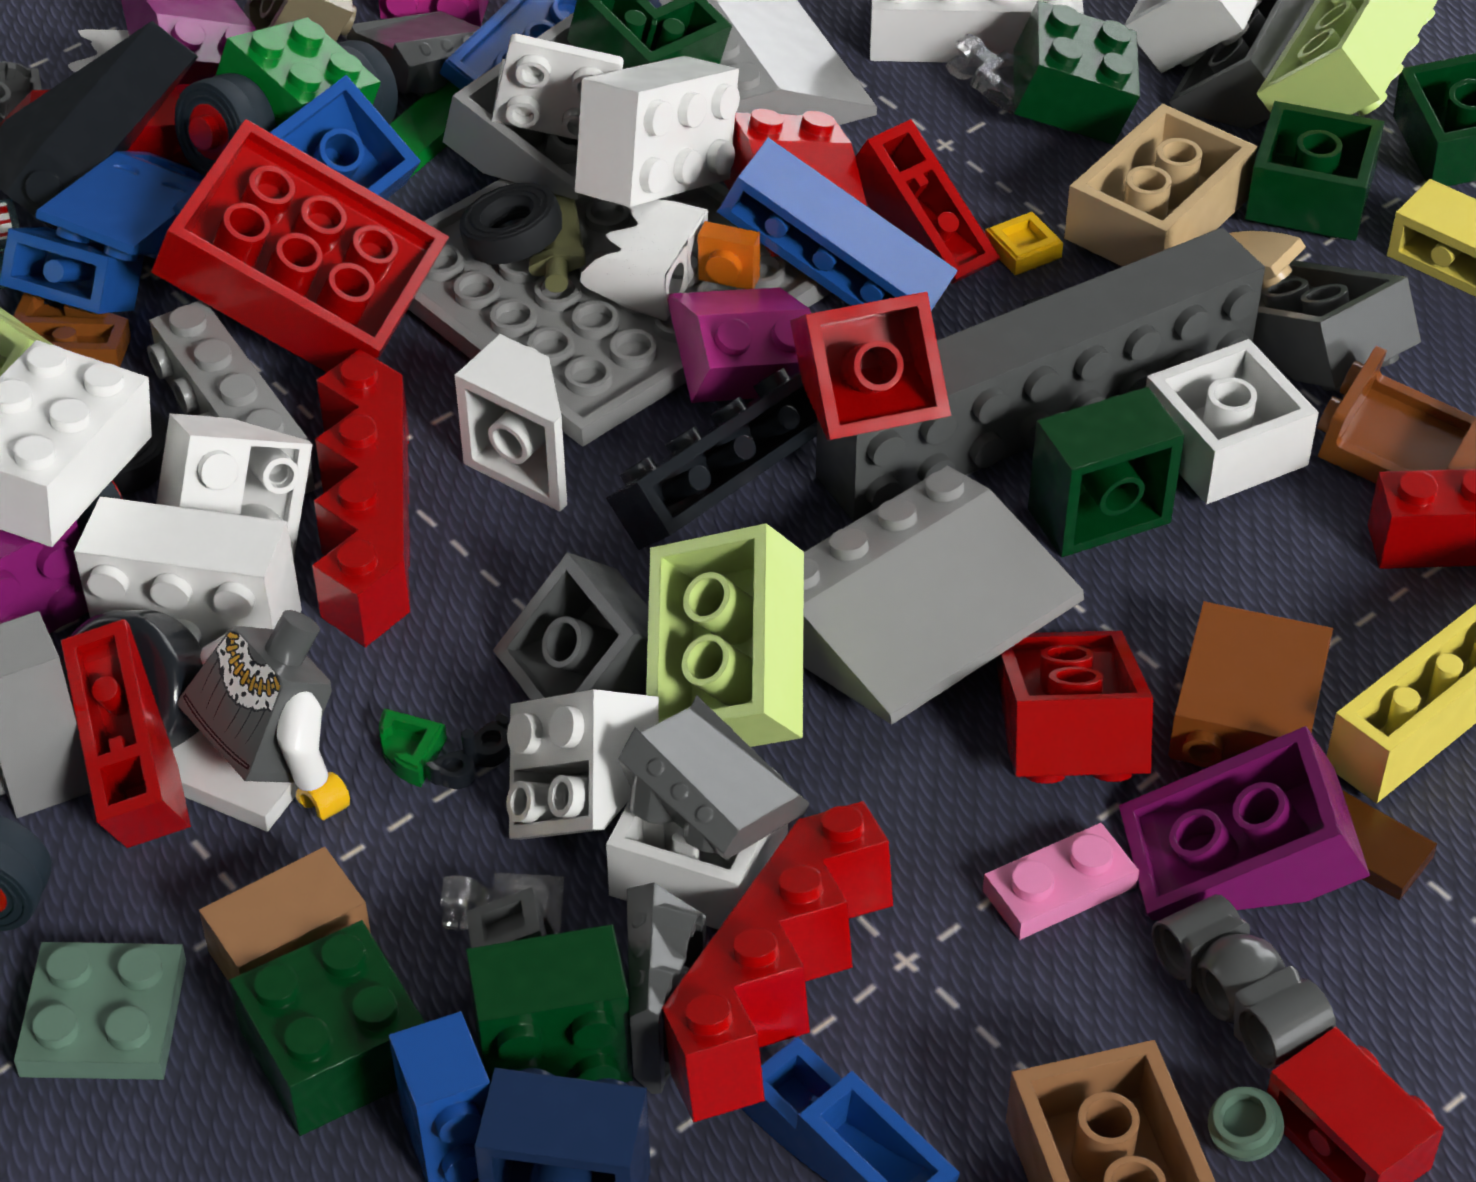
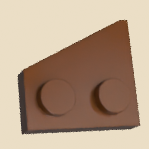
M25 292L13 315L53 345L118 367L121 366L131 340L128 318L112 313L97 314L64 304L63 310L45 304L42 297Z

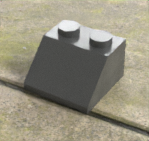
M567 552L493 651L531 700L593 689L646 695L649 607L616 568Z

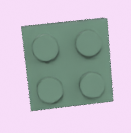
M41 942L14 1057L19 1077L164 1080L186 966L183 945Z

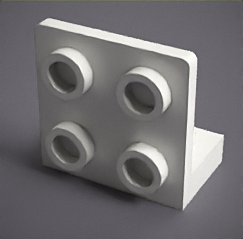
M512 34L506 59H502L492 122L578 140L582 78L623 70L624 60L622 57L521 34Z

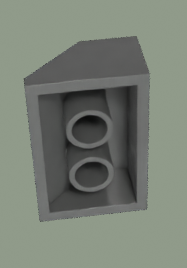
M1262 0L1253 10L1247 22L1249 24L1248 30L1238 40L1226 46L1221 42L1207 49L1199 60L1189 66L1169 104L1174 109L1183 113L1244 129H1249L1265 120H1269L1271 113L1256 93L1315 0Z

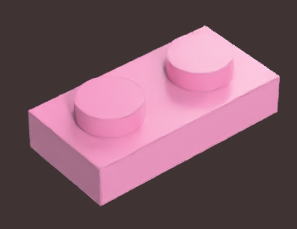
M1099 823L985 873L983 892L1016 937L1021 940L1136 888L1139 869L1105 826Z

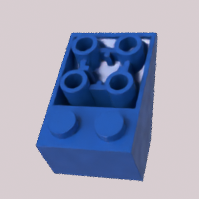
M116 151L37 209L35 218L57 226L56 235L64 239L79 243H90L91 240L104 244L103 252L113 258L137 262L139 255H145L156 259L167 230L177 217L173 209L174 204L197 188L204 179V176L193 168L150 152Z

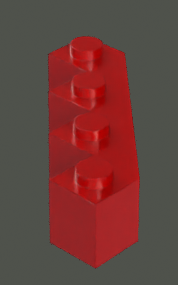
M359 349L317 379L324 433L317 437L315 442L324 493L314 500L321 551L325 556L314 563L312 567L320 617L366 648L410 613L409 425L403 375Z
M864 801L847 806L833 807L825 812L797 820L663 1005L662 1012L670 1073L693 1123L765 1101L759 1048L810 1033L805 982L853 968L849 919L893 906L889 840Z

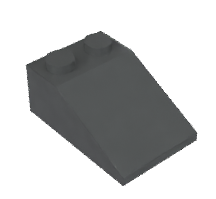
M1293 260L1289 264L1292 272L1286 278L1269 288L1261 289L1253 343L1276 367L1295 381L1319 385L1325 391L1340 390L1353 362L1356 360L1365 364L1376 345L1387 350L1381 366L1384 367L1398 361L1400 353L1421 343L1408 277Z

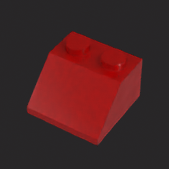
M927 291L805 314L790 320L801 380L827 441L951 416Z

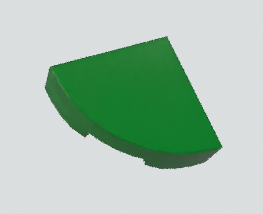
M384 708L379 721V733L385 762L399 778L421 788L427 778L426 763L437 759L447 740L445 724Z

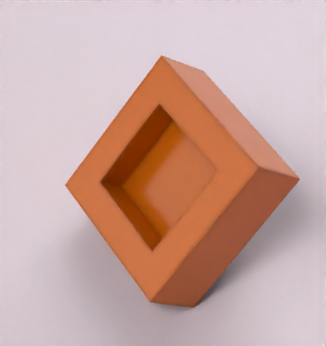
M705 221L698 233V280L741 289H754L760 278V232Z

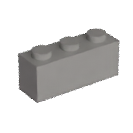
M39 611L0 624V795L7 794L17 819L91 793L79 730L60 658Z

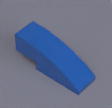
M798 1036L761 1065L765 1101L741 1108L775 1141L828 1182H956L960 1175V1172L856 1073L851 1071L844 1078H841Z

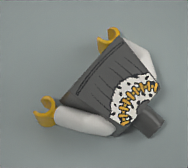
M285 610L274 629L236 626L225 635L204 646L200 654L203 666L182 693L177 705L244 781L295 783L298 787L296 791L297 801L305 808L315 806L317 817L323 821L350 805V796L346 785L337 774L327 771L319 751L321 718L332 692L331 681L307 656L320 632V627L305 614L293 610Z

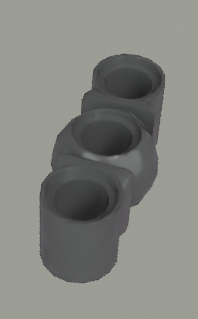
M1214 894L1157 921L1152 926L1153 945L1166 970L1177 980H1185L1187 988L1192 993L1199 992L1205 1006L1217 1019L1234 1024V1036L1244 1043L1247 1051L1262 1067L1271 1069L1287 1061L1336 1026L1332 1007L1320 988L1309 979L1300 978L1299 972L1293 966L1286 967L1280 954L1272 944L1265 939L1250 935V924L1246 920L1241 919L1235 907L1222 895Z

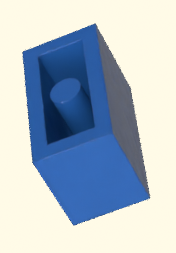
M9 228L0 275V285L97 314L134 311L144 255H139L137 262L125 261L106 255L103 252L104 244L91 240L90 243L70 241L56 235V230L52 228Z
M460 1011L390 1034L389 1041L402 1117L426 1182H471L477 1179L478 1169L475 1143L490 1088V1081L462 1012Z

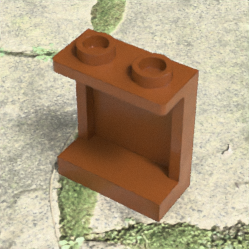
M1377 345L1365 364L1356 360L1353 362L1340 388L1339 393L1345 395L1343 400L1332 396L1317 426L1318 430L1326 433L1317 457L1377 484L1379 472L1476 469V417L1382 375L1380 369L1387 350Z
M1203 601L1174 716L1169 757L1200 767H1210L1304 726H1307L1312 733L1333 628Z

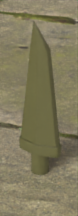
M554 194L562 211V230L550 245L541 252L532 255L529 259V272L533 276H545L546 288L551 292L559 293L568 286V273L585 265L586 253L582 245L575 200Z

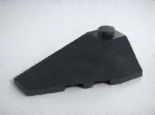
M153 21L137 30L4 121L0 127V189L36 216L37 209L116 151H127L198 56ZM42 221L50 228L57 230V226Z

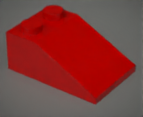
M755 109L752 113H735L733 135L735 158L730 170V179L724 180L729 191L738 176L769 137L867 206L852 143L833 116L820 111H807L803 115L779 114L769 109ZM765 246L770 256L780 257Z
M1122 630L1032 633L996 657L1007 747L1016 777H1026V779L1035 783L1051 784L1064 780L1065 776L1092 775L1098 780L1120 782L1130 779L1132 774H1151L1153 695Z

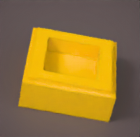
M1033 212L985 229V235L998 253L999 260L1015 276L1062 258L1063 242Z

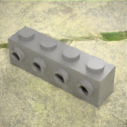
M199 300L149 319L154 344L147 347L150 362L157 376L160 379H165L172 388L175 398L185 414L232 418L307 440V436L209 305ZM311 459L305 494L315 490Z

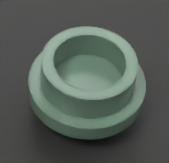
M1237 1087L1223 1093L1214 1102L1208 1116V1129L1213 1143L1221 1153L1237 1161H1256L1269 1155L1279 1145L1284 1133V1119L1278 1103L1271 1095L1254 1087Z

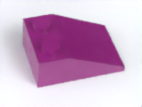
M121 0L129 36L153 21L198 56L177 85L192 84L198 80L214 77L227 38L256 31L255 25L235 0Z
M1307 726L1119 805L1133 862L1139 869L1138 881L1146 912L1152 920L1164 919L1214 894L1225 897L1236 910L1307 902L1370 876L1335 768Z

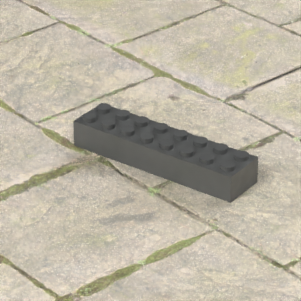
M1221 227L937 340L951 416L828 441L817 418L816 478L853 521H856L880 507L884 502L893 499L947 465L966 475L978 469L990 467L1002 459L1034 447L1036 423L1039 419L1099 402L1112 396L1145 388L1147 376L1247 339L1253 342L1265 266Z

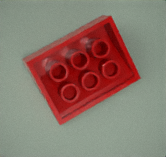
M245 119L167 230L151 273L323 371L328 372L359 349L379 360L444 248L449 236Z

